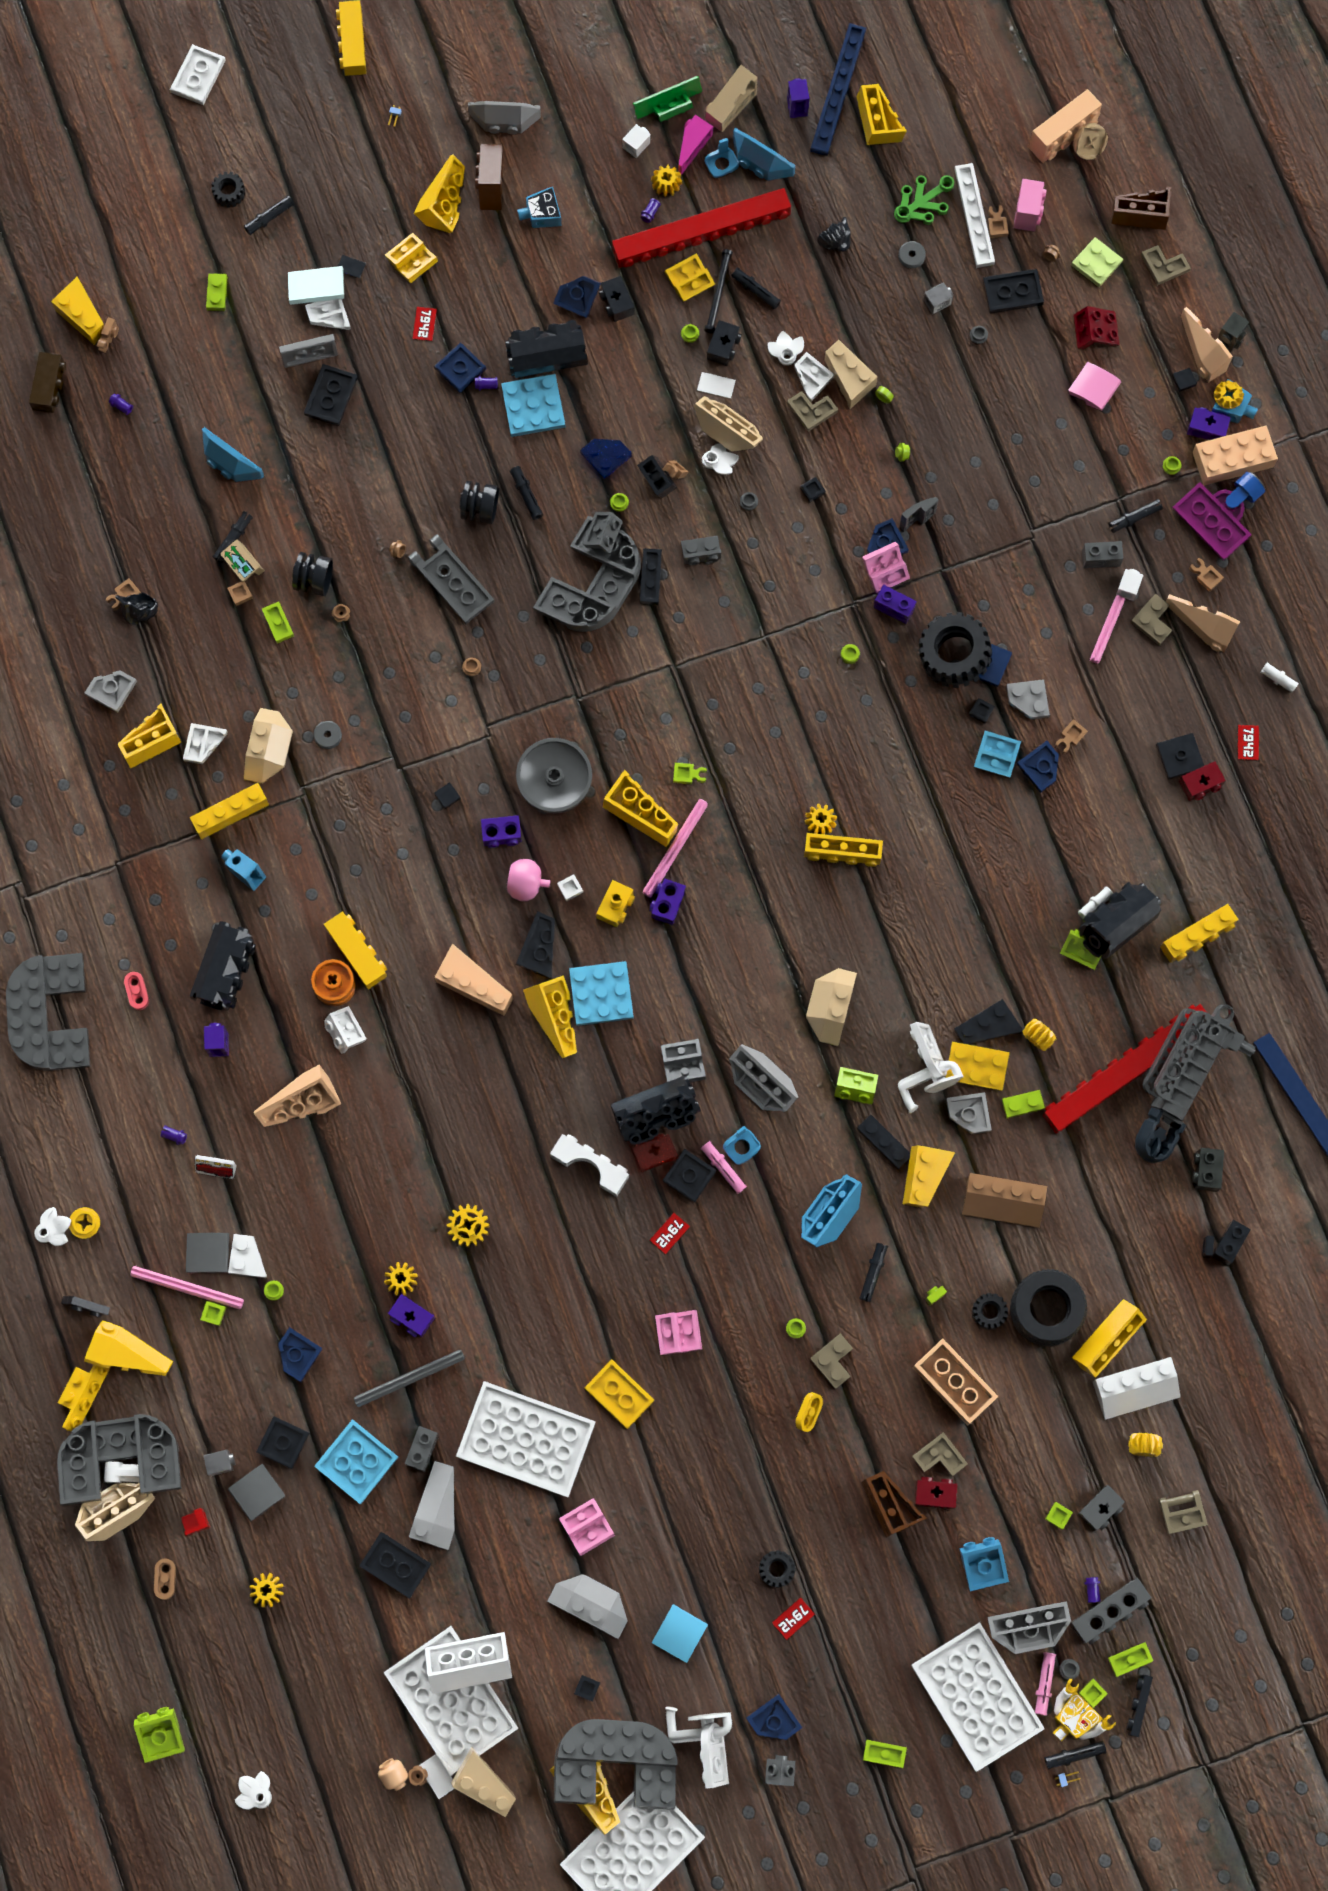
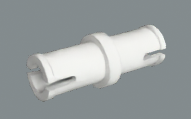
M1268 662L1260 672L1272 679L1274 684L1281 685L1291 693L1299 684L1286 676L1284 671L1280 672Z
M1104 887L1099 894L1091 897L1089 903L1078 911L1080 917L1084 919L1088 913L1091 912L1093 914L1102 902L1106 903L1113 892L1108 887Z

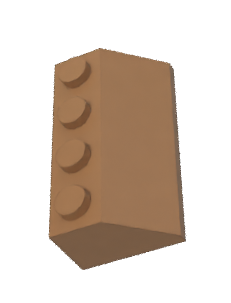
M970 1173L967 1178L962 1215L1040 1228L1047 1186Z

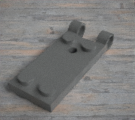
M436 534L429 539L433 548L438 551L426 562L416 551L407 558L460 619L467 624L494 603V598L444 543L441 537ZM447 569L448 573L443 575L441 574V570Z

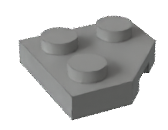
M116 671L106 676H97L93 678L84 694L118 713L137 680L122 671Z
M1044 680L1006 685L1009 705L1020 710L1027 718L1031 720L1048 718L1050 716Z
M985 1092L946 1099L949 1118L970 1134L991 1132Z

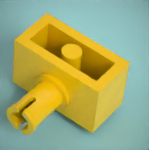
M612 880L596 913V918L615 927H618L619 923L623 924L627 913H625L627 906L631 907L635 899L633 889Z

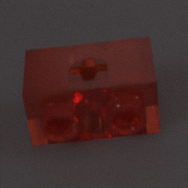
M662 1133L654 1137V1140L650 1142L635 1144L633 1153L641 1173L677 1159L678 1155L669 1134L664 1135ZM651 1148L659 1150L658 1155L654 1156L651 1153Z

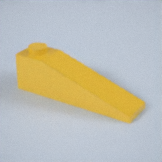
M451 155L420 199L414 212L426 226L448 233L453 232L459 219L457 208L458 204L461 203L459 192L460 187L463 186L465 166L454 155Z

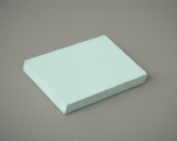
M343 267L288 272L290 305L344 299Z

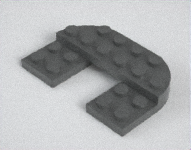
M591 516L586 518L570 545L572 550L603 563L588 590L584 592L551 577L533 607L534 611L566 625L570 630L579 632L593 631L608 624L618 613L637 581L641 570V558L632 538L622 530H619L611 553H606L601 548H586L583 545L593 519Z
M82 953L46 957L39 955L29 958L13 971L8 980L6 1006L9 1042L15 1054L32 1068L54 1071L91 1067L88 1028L48 1031L46 996L86 992L84 957Z
M137 1414L129 1418L83 1423L71 1431L72 1433L63 1441L59 1449L57 1466L61 1506L101 1501L99 1463L138 1458L140 1493L142 1495L182 1489L178 1442L168 1426L159 1419L149 1415Z
M591 1719L573 1726L559 1742L554 1760V1803L594 1805L596 1803V1762L634 1764L635 1808L675 1809V1767L677 1766V1756L668 1737L658 1728L643 1722Z

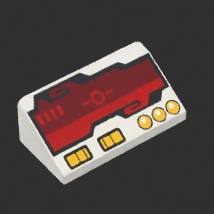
M200 1155L195 1157V1170L197 1173L230 1179L234 1178L237 1166L234 1161Z

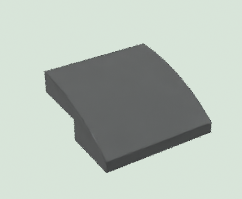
M937 497L929 498L911 506L902 513L899 528L905 532L917 520L922 525L926 523L936 513L939 499Z
M699 1039L661 1045L667 1082L681 1076H687L689 1082L706 1080Z
M187 1233L186 1273H228L229 1233Z
M263 1464L228 1488L229 1493L250 1522L285 1497V1494Z

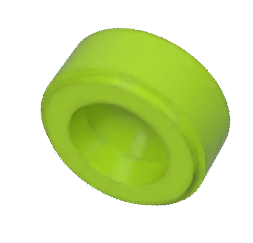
M879 386L875 391L877 398L886 404H889L894 398L893 394L883 386Z
M853 644L845 645L841 650L843 662L854 664L858 661L860 655L858 647Z

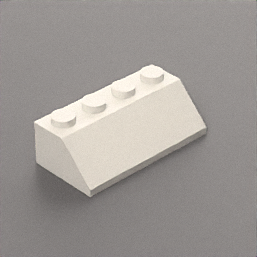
M1171 1357L1093 1381L1105 1420L1180 1398L1178 1377Z
M505 1632L425 1648L427 1672L432 1694L512 1678Z

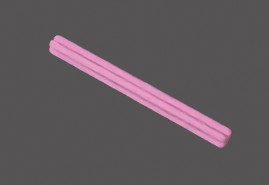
M698 800L643 890V894L651 898L658 884L661 883L707 808L708 803L706 801Z
M133 1266L130 1273L134 1278L236 1309H241L244 1300L143 1268Z

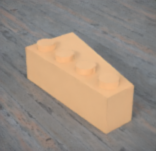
M454 944L451 945L435 975L436 982L505 1016L513 1000L512 994Z

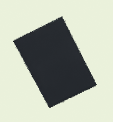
M342 255L337 267L342 266L345 274L360 278L366 263Z

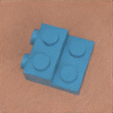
M988 1537L983 1539V1543L975 1545V1542H968L963 1545V1548H959L970 1591L1009 1582L1002 1546L998 1539L995 1540L994 1537Z

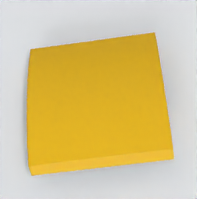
M413 233L385 254L389 262L410 284L438 262L437 257Z
M697 253L664 271L683 302L715 285L707 268H704Z

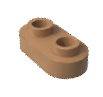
M161 1559L155 1565L154 1593L158 1598L167 1600L175 1593L176 1566L170 1559ZM165 1565L169 1566V1571L167 1573L163 1572V1567ZM163 1586H168L169 1590L167 1593L162 1592Z

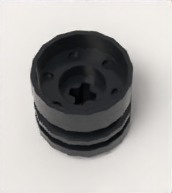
M466 481L460 498L461 519L466 520L470 512V521H474L478 513L481 523L493 524L498 505L499 486L486 484L482 492L480 491V483L476 482L473 489L472 481Z
M300 552L292 573L293 590L299 591L302 589V592H307L311 585L312 594L326 596L332 579L333 558L319 556L316 563H314V554H309L307 557L306 553Z

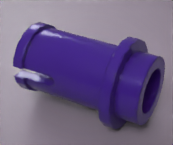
M653 198L650 199L646 209L641 212V219L644 222L650 223L654 220V215L661 205L660 202Z
M479 376V378H475V389H479V391L481 389H497L498 387L497 377L481 378Z
M113 394L109 399L111 407H116L125 415L131 413L133 405L123 400L121 395Z
M166 1125L163 1127L164 1130L161 1131L160 1135L162 1138L174 1141L176 1145H183L185 1143L187 1134L183 1130L178 1131Z
M1098 1577L1086 1578V1582H1084L1087 1585L1088 1603L1101 1602L1098 1585L1100 1581H1098Z

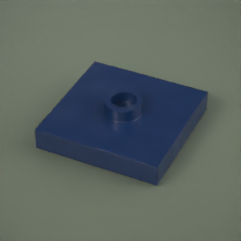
M459 343L434 366V369L461 393L475 378L479 377L486 370V366L462 343Z
M991 644L990 666H986V673L979 675V680L998 687L1012 652Z

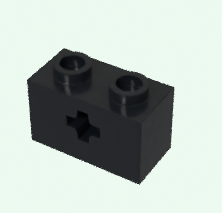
M621 276L601 283L599 295L601 300L606 302V312L609 317L612 316L614 322L635 315V307Z
M721 320L718 321L707 351V360L728 366L730 360L733 361L736 353L734 347L736 344L739 345L742 334H739V326Z
M651 455L637 465L658 497L664 498L677 488L668 472L662 470L664 466L658 457Z
M1233 1219L1228 1224L1212 1257L1227 1266L1232 1264L1251 1229Z

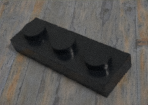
M643 548L640 604L659 605L662 549Z
M872 1115L867 1117L857 1127V1130L898 1170L910 1159V1152Z
M1142 1675V1678H1138L1136 1683L1138 1694L1137 1698H1133L1131 1710L1134 1711L1132 1718L1128 1719L1126 1730H1129L1128 1735L1133 1737H1139L1153 1679V1677L1148 1675Z

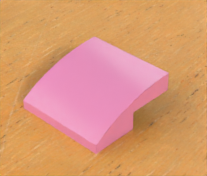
M1087 362L1068 391L1070 395L1085 400L1086 405L1102 411L1120 385L1121 380L1106 370Z
M896 542L862 557L876 594L879 593L883 584L893 587L910 579L906 563L902 559L899 545Z
M697 1310L655 1316L660 1355L702 1350Z
M594 1498L559 1518L580 1556L615 1536Z

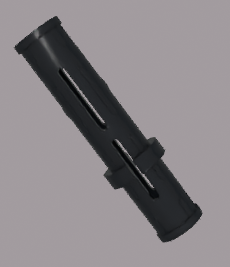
M287 195L262 214L258 213L256 218L244 225L245 231L252 235L261 227H266L267 223L294 206L292 199Z
M740 268L735 269L731 276L742 284L745 290H750L774 310L779 306L781 300L757 283L753 276H748Z
M520 466L512 468L510 473L516 483L515 487L521 493L532 520L541 518L543 513L530 489L529 480H526Z
M1156 499L1130 513L1126 512L1122 514V517L1109 522V528L1113 527L1111 532L1116 533L1126 526L1131 527L1133 523L1162 510V504L1158 505L1160 500Z
M243 511L237 522L232 524L231 531L212 556L215 560L218 559V562L223 563L224 558L220 556L221 552L235 540H238L241 535H244L245 528L253 519L250 514L247 516V512Z
M876 1243L873 1257L869 1260L870 1267L859 1297L860 1300L871 1303L881 1267L883 1268L885 1264L883 1261L889 1246Z
M1100 1741L1069 1751L1064 1749L1061 1750V1753L1046 1756L1044 1759L1049 1770L1062 1765L1070 1766V1763L1106 1754L1107 1751L1104 1742ZM1092 1749H1093L1092 1752H1088V1753H1084V1754L1078 1755V1753L1085 1752V1751H1088V1750H1092ZM1073 1755V1757H1070V1758H1067V1759H1063V1760H1060V1761L1057 1760V1759H1060V1758H1064V1757Z

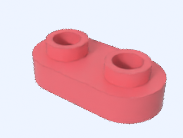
M130 972L124 979L129 1003L134 1009L143 1010L149 1004L144 978L138 972ZM138 980V984L133 986L132 981ZM142 998V1003L137 1004V999Z

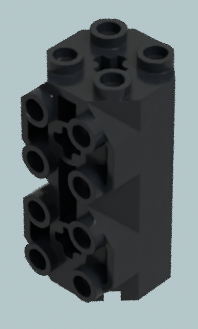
M570 320L564 324H550L545 332L540 331V327L511 332V337L508 338V341H505L511 376L517 378L588 365L581 325H578L575 320Z
M1127 882L1122 887V891L1111 895L1109 904L1106 905L1102 902L1093 914L1090 912L1084 917L1083 921L1085 923L1079 927L1078 931L1080 937L1084 936L1085 940L1082 942L1084 947L1094 957L1104 956L1103 959H1107L1158 918L1161 912V899L1155 896L1145 884L1132 885L1130 882Z
M220 921L219 925L215 924L191 990L190 998L194 1001L197 998L200 999V1004L217 1010L224 1008L225 1011H228L229 1008H235L237 1002L235 996L237 991H240L243 986L241 974L242 972L247 973L250 966L248 960L250 955L254 954L256 944H254L251 934L248 933L249 930L243 927H238V929L232 928L229 923Z
M681 1076L611 1104L620 1133L624 1141H630L631 1144H641L653 1139L659 1134V1129L663 1127L669 1130H677L687 1126L695 1120V1115L701 1112L700 1106L695 1100V1091L693 1086L690 1085L687 1076Z

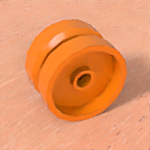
M335 959L325 960L313 971L311 978L312 988L318 999L324 1004L340 1006L348 1002L354 995L356 989L355 978L349 966L344 962Z

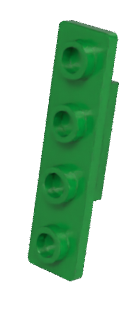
M695 76L634 102L633 107L637 119L654 113L661 122L692 109L693 105L689 97L702 92L700 78Z

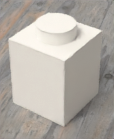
M636 124L622 139L623 149L637 158L650 144V133L646 128Z
M1125 569L1116 595L1134 601L1143 575L1137 570Z

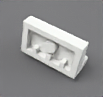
M349 1006L330 1013L324 1020L325 1028L331 1034L334 1045L341 1054L345 1053L348 1048L361 1044L367 1039Z

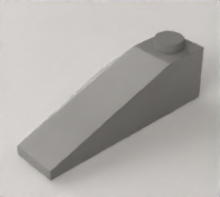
M435 1461L409 1538L449 1550L455 1531L454 1467Z

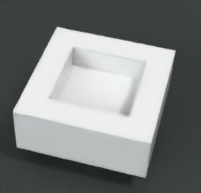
M575 875L557 883L566 901L583 893Z

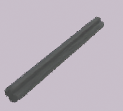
M457 1350L354 1397L357 1407H360L465 1359L463 1352Z

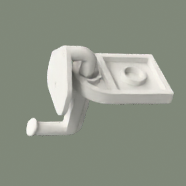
M920 1022L910 1024V1034L913 1040L917 1042L919 1047L917 1049L918 1054L924 1059L927 1068L900 1080L898 1083V1089L909 1113L914 1112L918 1108V1105H915L911 1098L909 1089L932 1079L934 1083L926 1086L924 1090L925 1092L936 1093L956 1084L963 1078L958 1064L953 1061L943 1060L930 1026ZM951 1069L954 1076L945 1078L944 1076L947 1075V1071Z
M665 1707L668 1738L672 1743L701 1741L700 1759L703 1763L702 1779L705 1783V1788L729 1784L724 1736L732 1728L731 1712L688 1717V1720H701L702 1728L677 1731L675 1720L677 1708ZM722 1717L723 1727L714 1723V1718Z

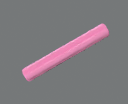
M1116 595L1091 655V662L1098 664L1102 658L1125 601V598L1120 595Z

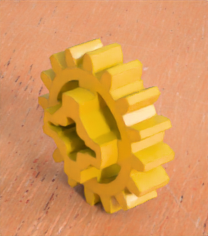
M469 1204L466 1205V1209H463L460 1205V1211L453 1210L454 1217H448L451 1223L447 1224V1228H452L448 1234L454 1235L452 1238L453 1242L459 1240V1246H462L464 1242L467 1247H470L472 1242L477 1246V1240L479 1239L483 1242L482 1235H488V1232L485 1230V1228L490 1227L488 1223H485L488 1217H482L484 1211L480 1210L478 1212L476 1205L473 1209H470ZM467 1213H472V1214L476 1215L477 1217H475V1218L469 1217V1216L467 1215ZM461 1216L460 1223L455 1226L457 1219ZM465 1222L472 1224L470 1230L465 1227ZM481 1225V1229L479 1233L476 1235V1228ZM464 1233L468 1235L469 1238H463L458 1234Z

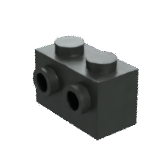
M1235 312L1232 313L1221 328L1218 339L1230 353L1234 348L1238 349L1242 344L1243 338L1247 333L1245 330L1249 321Z
M1200 1148L1198 1153L1195 1152L1194 1164H1197L1196 1172H1193L1192 1183H1195V1189L1217 1192L1221 1189L1224 1150Z

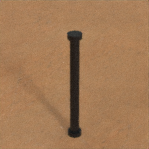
M729 249L722 250L723 258L708 323L704 327V331L707 333L715 332L714 325L730 257L733 255V252Z

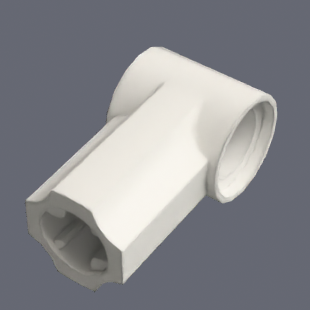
M105 1462L104 1482H139L138 1464Z

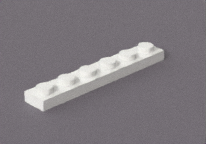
M973 163L955 166L954 170L976 268L994 265L995 259Z

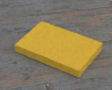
M612 1359L584 1388L626 1429L655 1401Z

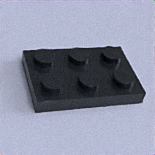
M1037 269L983 277L990 314L1044 305Z
M322 364L304 410V415L339 426L358 376Z
M380 1532L359 1566L403 1595L411 1598L432 1564L388 1535Z

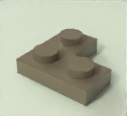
M1158 245L1141 253L1157 286L1191 270L1183 253L1166 260Z
M803 391L787 400V405L808 432L838 413V408L828 395L812 405Z
M1155 594L1132 619L1131 623L1160 646L1172 633V629L1159 620L1170 605Z
M841 1333L810 1358L834 1389H837L851 1377L838 1362L853 1349Z
M944 1432L912 1456L923 1472H926L940 1461L948 1473L953 1476L968 1465Z

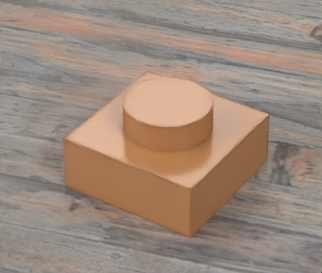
M245 581L227 588L236 606L253 599Z

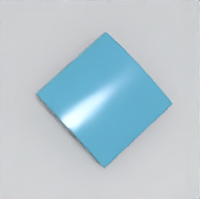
M985 731L974 767L1011 777L1021 741Z
M673 1604L652 1643L687 1663L708 1624Z

